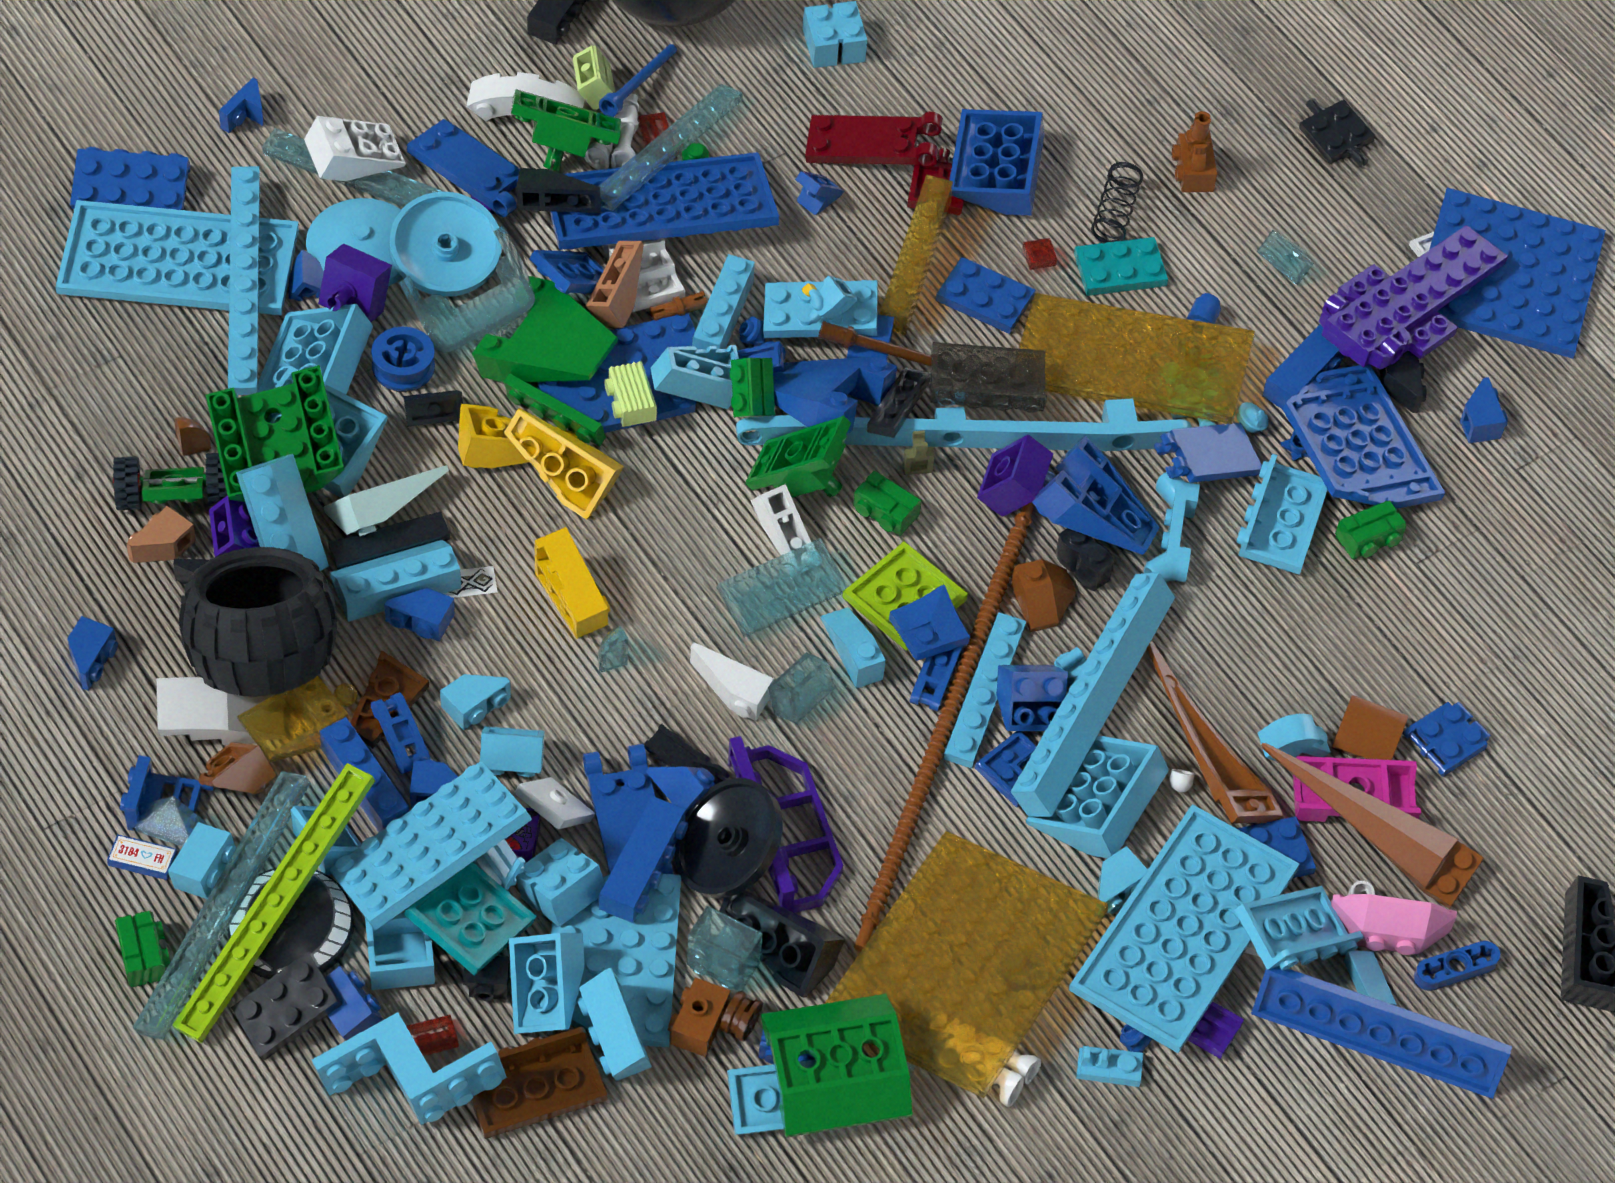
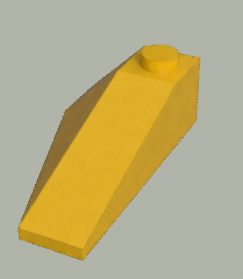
M461 404L458 450L462 465L471 468H497L529 463L530 461L522 456L504 434L512 418L498 415L499 409L492 407ZM569 430L564 431L578 439L574 432Z
M518 408L504 432L522 456L529 460L540 473L541 479L545 483L547 482L554 490L560 502L586 520L589 519L610 492L624 468L623 465L598 449L521 408Z

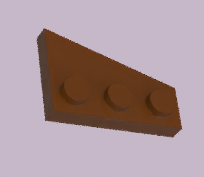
M381 650L374 672L371 673L364 696L361 697L350 722L363 742L373 749L385 736L378 719L373 715L371 702L379 699L386 701L390 699L391 695L400 692L410 709L429 688V680ZM394 710L389 712L391 718L398 716Z

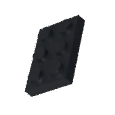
M306 952L233 1005L231 1009L259 1058L266 1060L337 1009L342 1003L314 955Z

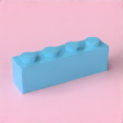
M728 254L693 336L692 346H695L697 350L707 349L708 346L726 349L754 283V261Z

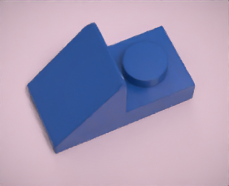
M252 78L219 110L220 127L222 130L230 133L236 126H240L246 117L262 126L264 125L257 79Z
M800 171L795 179L803 186L797 202L814 215L819 214L844 193L842 188L824 175Z

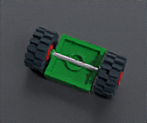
M206 453V474L204 467L146 469L144 477H141L138 456L114 457L113 485L116 510L141 509L142 494L143 501H150L153 504H162L168 500L179 499L181 502H194L203 498L204 485L206 484L209 506L216 505L227 496L218 453Z

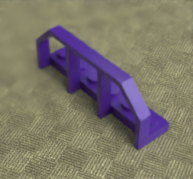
M741 736L730 738L728 765L733 767L736 778L750 779L762 785L759 772H754L751 764L763 759H769L802 776L807 791L776 799L781 810L811 803L823 837L782 847L779 846L768 871L780 903L779 906L794 913L823 906L843 873V863L807 763L770 745L751 749L749 746L745 747ZM828 849L834 869L819 894L794 900L795 893H798V884L795 875H789L787 869L789 867L788 858Z

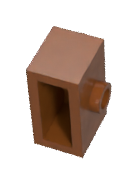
M695 977L691 988L685 987L681 995L679 1004L682 1007L679 1014L673 1013L670 1019L668 1031L671 1032V1045L707 1057L720 1028L724 1013L730 1003L731 990Z

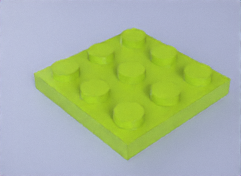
M903 541L843 591L842 598L907 651L909 649L889 620L890 611L922 598L941 585H945L955 610L967 601L968 593Z

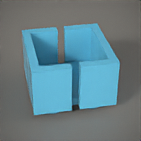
M856 1L834 3L832 8H828L827 4L804 7L802 29L813 68L837 65L839 43H842V65L865 62L867 37Z
M563 838L558 839L523 865L525 868L523 873L516 876L517 886L522 899L536 910H541L544 916L559 927L598 899L605 884L599 864L585 854H579L578 849Z
M404 912L392 918L376 931L365 918L371 990L435 984L431 938L404 915Z

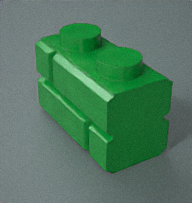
M772 358L731 360L729 374L732 380L731 406L733 408V417L775 416Z
M873 471L866 478L865 482L863 481L856 489L853 506L861 516H869L876 520L883 530L887 532L893 531L901 536L908 529L909 525L919 517L922 500L880 473Z
M1389 500L1339 520L1335 534L1351 559H1356L1360 556L1368 558L1384 546L1391 548L1398 545L1403 539L1406 522L1397 513L1396 508Z
M151 911L137 913L135 916L128 915L116 918L115 924L129 986L136 987L145 985L147 982L153 983L165 980L167 978L165 967L171 966L168 949H161L159 940L165 939L161 921L155 922L153 912Z

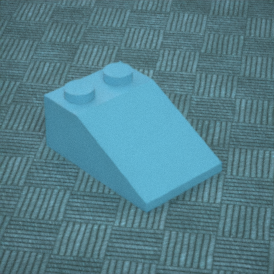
M553 933L509 938L514 1034L569 1029L585 965L583 933Z

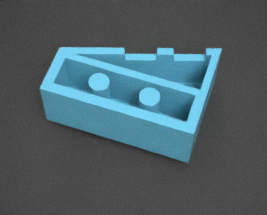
M729 345L727 349H717L716 346H708L707 349L699 350L695 346L667 347L650 368L654 389L728 409L731 406L732 380L729 374L731 360L739 359L736 345Z

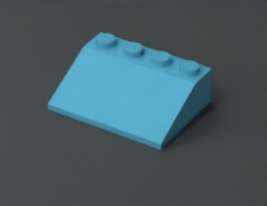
M357 304L343 305L338 311H332L333 307L330 310L326 307L287 312L258 381V392L275 388L289 366L302 370L320 365L324 383L347 394L373 328L372 323Z
M289 366L275 388L293 384L291 372L298 371V369ZM325 384L345 470L323 487V489L343 498L351 493L361 478L388 417ZM272 413L267 417L266 421L268 423H276L280 420L281 414Z
M1097 735L1053 815L1049 817H1028L1026 819L1027 825L1083 853L1109 858L1121 849L1169 771L1158 745Z

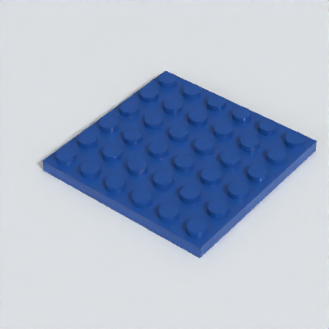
M1447 188L1430 249L1467 225L1505 253L1508 258L1505 265L1437 312L1458 328L1573 359L1606 230Z

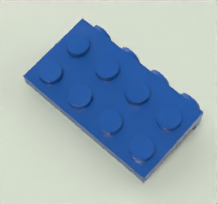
M97 147L77 149L70 200L71 209H75L76 200L184 210L187 178L191 170L189 158L177 153H171L167 156L157 155L151 151L130 153L124 149H115L114 151H102Z

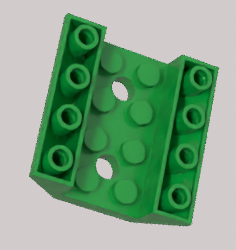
M320 365L291 372L293 384L238 398L234 387L206 394L229 500L245 502L236 472L289 454L294 455L306 493L321 490L345 470ZM272 413L281 414L280 420L276 423H268L266 419Z
M887 994L761 1014L766 1045L771 1046L781 1095L779 1108L786 1138L912 1117L909 1069L897 1015ZM868 1043L874 1044L878 1047L880 1053L873 1058L867 1057L862 1052V1046ZM803 1054H810L816 1059V1065L812 1068H805L799 1063L798 1058Z

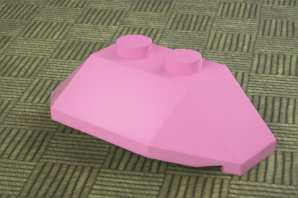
M1333 894L1331 906L1338 914L1348 934L1358 931L1362 932L1364 937L1356 943L1357 946L1366 947L1373 951L1383 949L1397 951L1403 955L1420 954L1450 933L1457 917V911L1447 910L1445 907L1434 903L1372 894H1350L1344 896Z

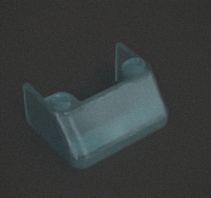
M503 225L493 231L506 256L499 260L496 267L497 275L502 282L500 285L453 309L448 299L439 294L431 295L423 300L409 275L398 282L428 337L432 340L434 347L438 351L443 353L452 352L527 312L534 305L536 296L525 265Z

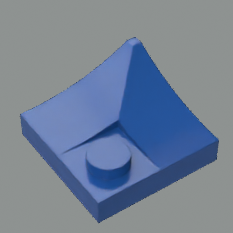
M945 585L939 586L929 594L910 604L890 611V622L916 661L969 644L970 635L963 626Z

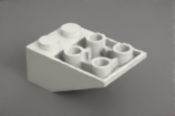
M317 116L304 138L320 179L348 181L404 167L406 164L389 124Z

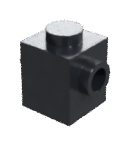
M496 956L475 976L464 967L463 985H469V997L481 1001H490L492 999L507 1000L510 974L509 957Z

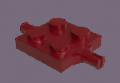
M944 148L939 149L938 161L934 166L914 165L907 208L928 211L926 223L931 225L932 217H934L932 226L938 224L939 213L959 216L962 214L964 200L948 194L952 163L948 162L950 150L947 148L945 156H943Z

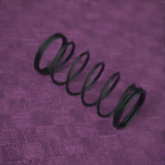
M1116 162L1109 169L1104 192L1101 195V202L1097 207V214L1091 226L1093 236L1103 243L1123 241L1126 236L1125 227L1130 223L1128 216L1133 213L1131 205L1137 201L1135 194L1139 192V185L1143 181V173L1136 165L1129 162ZM1121 167L1134 169L1139 173L1140 180L1136 182L1125 176L1114 177L1112 172ZM1117 178L1131 180L1134 184L1122 183ZM1110 181L1121 187H1113ZM1137 187V190L1134 193L1126 189ZM1114 189L1123 195H1133L1134 201L1128 203L1120 198H1110L1107 192ZM1117 189H1122L1128 191L1129 193H1123ZM1106 194L1109 199L1103 200L1104 195ZM1111 200L1117 205L1129 206L1131 211L1129 214H1125L1117 209H1107L1104 202ZM1114 200H1119L1125 202L1126 204H1121ZM1107 211L1114 216L1126 217L1127 223L1122 225L1112 218H1102L1101 213ZM1111 211H1116V212H1119V213H1121V214H1123V215L1115 214V213H1113V212H1111ZM1104 222L1111 227L1120 228L1123 235L1119 237L1109 236L1098 228L1097 223ZM1094 226L1096 227V229H1097L1102 235H1104V236H1106V237H1108V238L1117 239V240H1108V239H1105V238L1100 237V236L1095 232Z

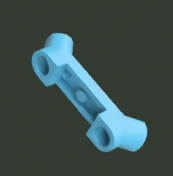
M1167 472L1158 478L1156 491L1172 508L1166 509L1164 525L1169 526V531L1163 532L1161 549L1166 551L1146 562L1144 574L1160 573L1166 583L1171 580L1186 582L1191 548L1180 547L1184 517L1194 518L1200 484L1185 482L1181 477L1171 479Z

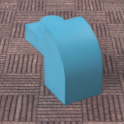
M1293 714L1282 717L1258 732L1261 744L1267 743L1293 757L1298 756L1302 752L1315 757H1325L1331 753L1327 743V734L1322 727L1315 725L1310 714ZM1263 750L1265 758L1276 761L1272 756H1270L1266 751Z

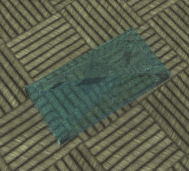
M1275 230L1271 231L1256 251L1295 285L1301 282L1314 264L1305 249Z
M172 796L148 802L135 827V831L184 846L197 823L205 824V821Z

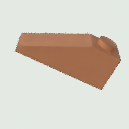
M618 241L586 304L590 313L606 328H624L635 307L644 247L642 241Z

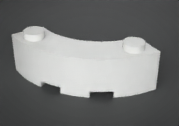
M517 72V76L502 77L501 73L479 78L471 83L466 107L484 121H488L500 116L513 115L511 114L515 89L583 108L585 99L578 90L558 80L554 84L539 79L537 74Z

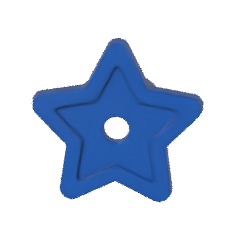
M1293 431L1289 440L1281 442V446L1291 452L1293 461H1297L1301 457L1310 458L1304 447H1298L1302 443L1295 431Z

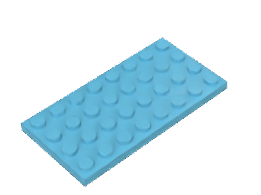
M76 200L55 286L56 293L229 310L231 215ZM260 218L259 313L282 315L299 232L298 221Z
M1192 804L1071 982L1069 991L1179 1053L1251 943V939L1243 928L1235 909L1243 903L1282 895L1296 874L1300 864Z

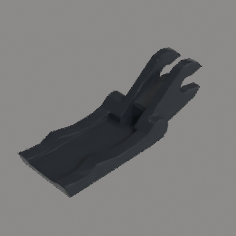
M662 723L650 740L644 743L645 749L668 767L705 768L714 776L713 782L715 784L727 780L730 776L723 767L710 763V758L706 754L692 748Z

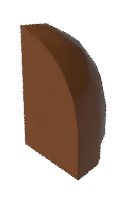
M185 417L174 418L176 436L183 456L211 449L210 438L203 425Z

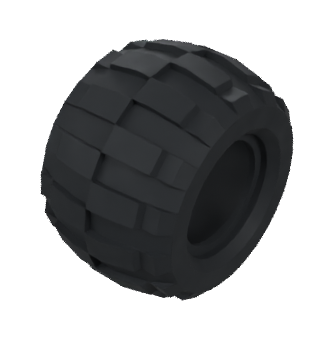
M254 547L234 550L209 560L189 576V582L185 585V595L181 597L179 612L182 645L191 666L195 668L197 676L203 678L204 683L213 689L228 694L251 697L284 693L313 680L321 673V669L328 665L335 646L337 633L335 599L325 576L319 570V566L313 560L305 558L302 554L275 547Z

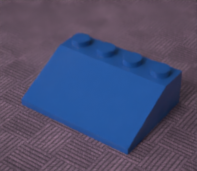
M962 109L948 194L1004 215L1032 216L1045 135L1043 112Z

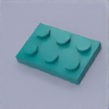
M1155 237L1075 246L1074 256L1086 296L1167 286L1168 277Z

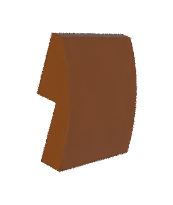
M1352 695L1332 749L1359 759L1392 760L1409 716Z

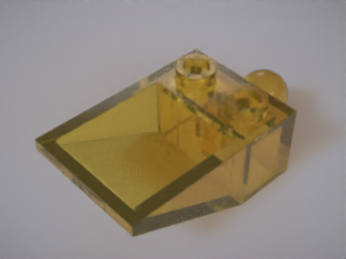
M317 676L296 689L273 695L238 715L237 719L268 760L273 762L321 749L319 731L345 717L349 720V715L343 707L352 706L358 698V693L353 685L342 683L335 688L332 694L320 677Z

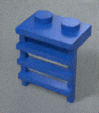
M139 755L136 766H131L129 770L128 784L130 787L128 793L124 792L122 795L120 810L124 811L127 830L134 831V828L144 829L146 833L152 834V831L163 832L164 836L176 834L182 835V839H188L194 830L192 825L202 789L213 791L214 787L201 785L198 780L156 774L153 772L151 757ZM166 784L175 785L165 824L155 823ZM184 787L194 788L183 827L174 826Z

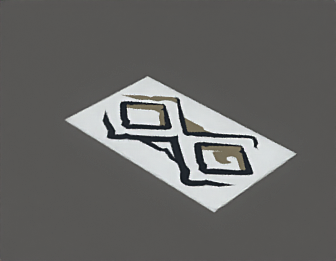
M494 566L460 570L461 589L444 594L456 598L498 593Z

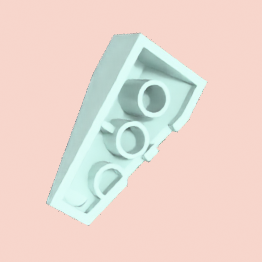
M445 465L360 491L326 505L323 509L347 535L358 531L359 536H363L376 531L375 525L386 521L448 472L449 469Z

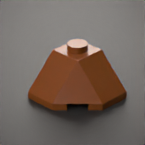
M1043 559L1014 565L1011 587L1029 631L1034 632L1058 626L1064 612L1076 596V591L1067 569Z
M231 742L207 761L205 766L208 772L207 774L206 772L200 774L198 781L201 785L258 794L268 788L270 785L269 781L277 775L258 745Z

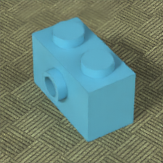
M484 726L481 733L480 761L494 775L504 774L505 771H514L519 776L533 777L535 773H541L543 767L545 731Z
M198 822L168 870L174 888L207 899L212 890L219 886L222 874L228 864H231L236 857L237 849L231 833Z

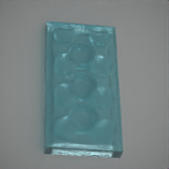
M819 538L718 583L716 588L745 638L843 594V591L848 586L822 539Z

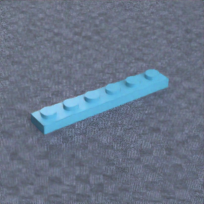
M998 612L946 747L943 760L972 769L998 701L996 695L998 665L1012 664L1026 627L1025 620Z

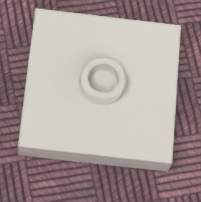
M552 777L520 783L514 792L557 829L591 822L596 814Z

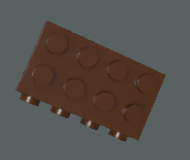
M570 1027L567 1030H562L559 1034L547 1038L537 1037L527 1044L518 1047L508 1046L499 1050L498 1055L507 1078L502 1080L496 1088L484 1090L473 1096L471 1103L484 1139L607 1101L608 1094L589 1048L585 1028Z

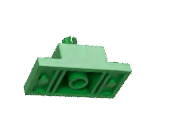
M515 89L511 114L516 115L515 118L523 122L535 121L532 142L549 147L545 162L543 163L545 168L550 169L552 160L555 159L553 170L559 171L564 152L585 157L591 137L595 138V141L600 144H618L621 134V119Z
M841 416L766 440L745 484L752 491L771 485L777 488L786 484L792 498L820 489L829 498L831 496L834 497L840 492L842 484L832 474L847 445L845 443L846 434L851 422L845 416Z

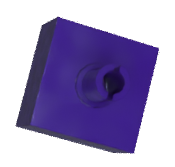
M343 243L326 256L318 304L327 307L329 310L333 307L332 311H338L343 305L357 304L370 322L374 321L384 312L392 265Z
M1026 435L992 453L977 499L1002 517L1027 505L1035 499L1039 491L1044 487L1043 484L1054 453L1030 435Z

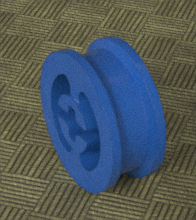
M394 327L382 332L373 342L371 349L372 371L376 380L384 387L395 391H412L424 386L432 378L435 371L434 344L424 332L412 327Z

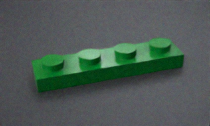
M510 373L503 381L507 397L514 404H523L529 407L536 416L540 418L547 417L558 428L574 432L585 443L592 442L600 447L606 439L602 424Z

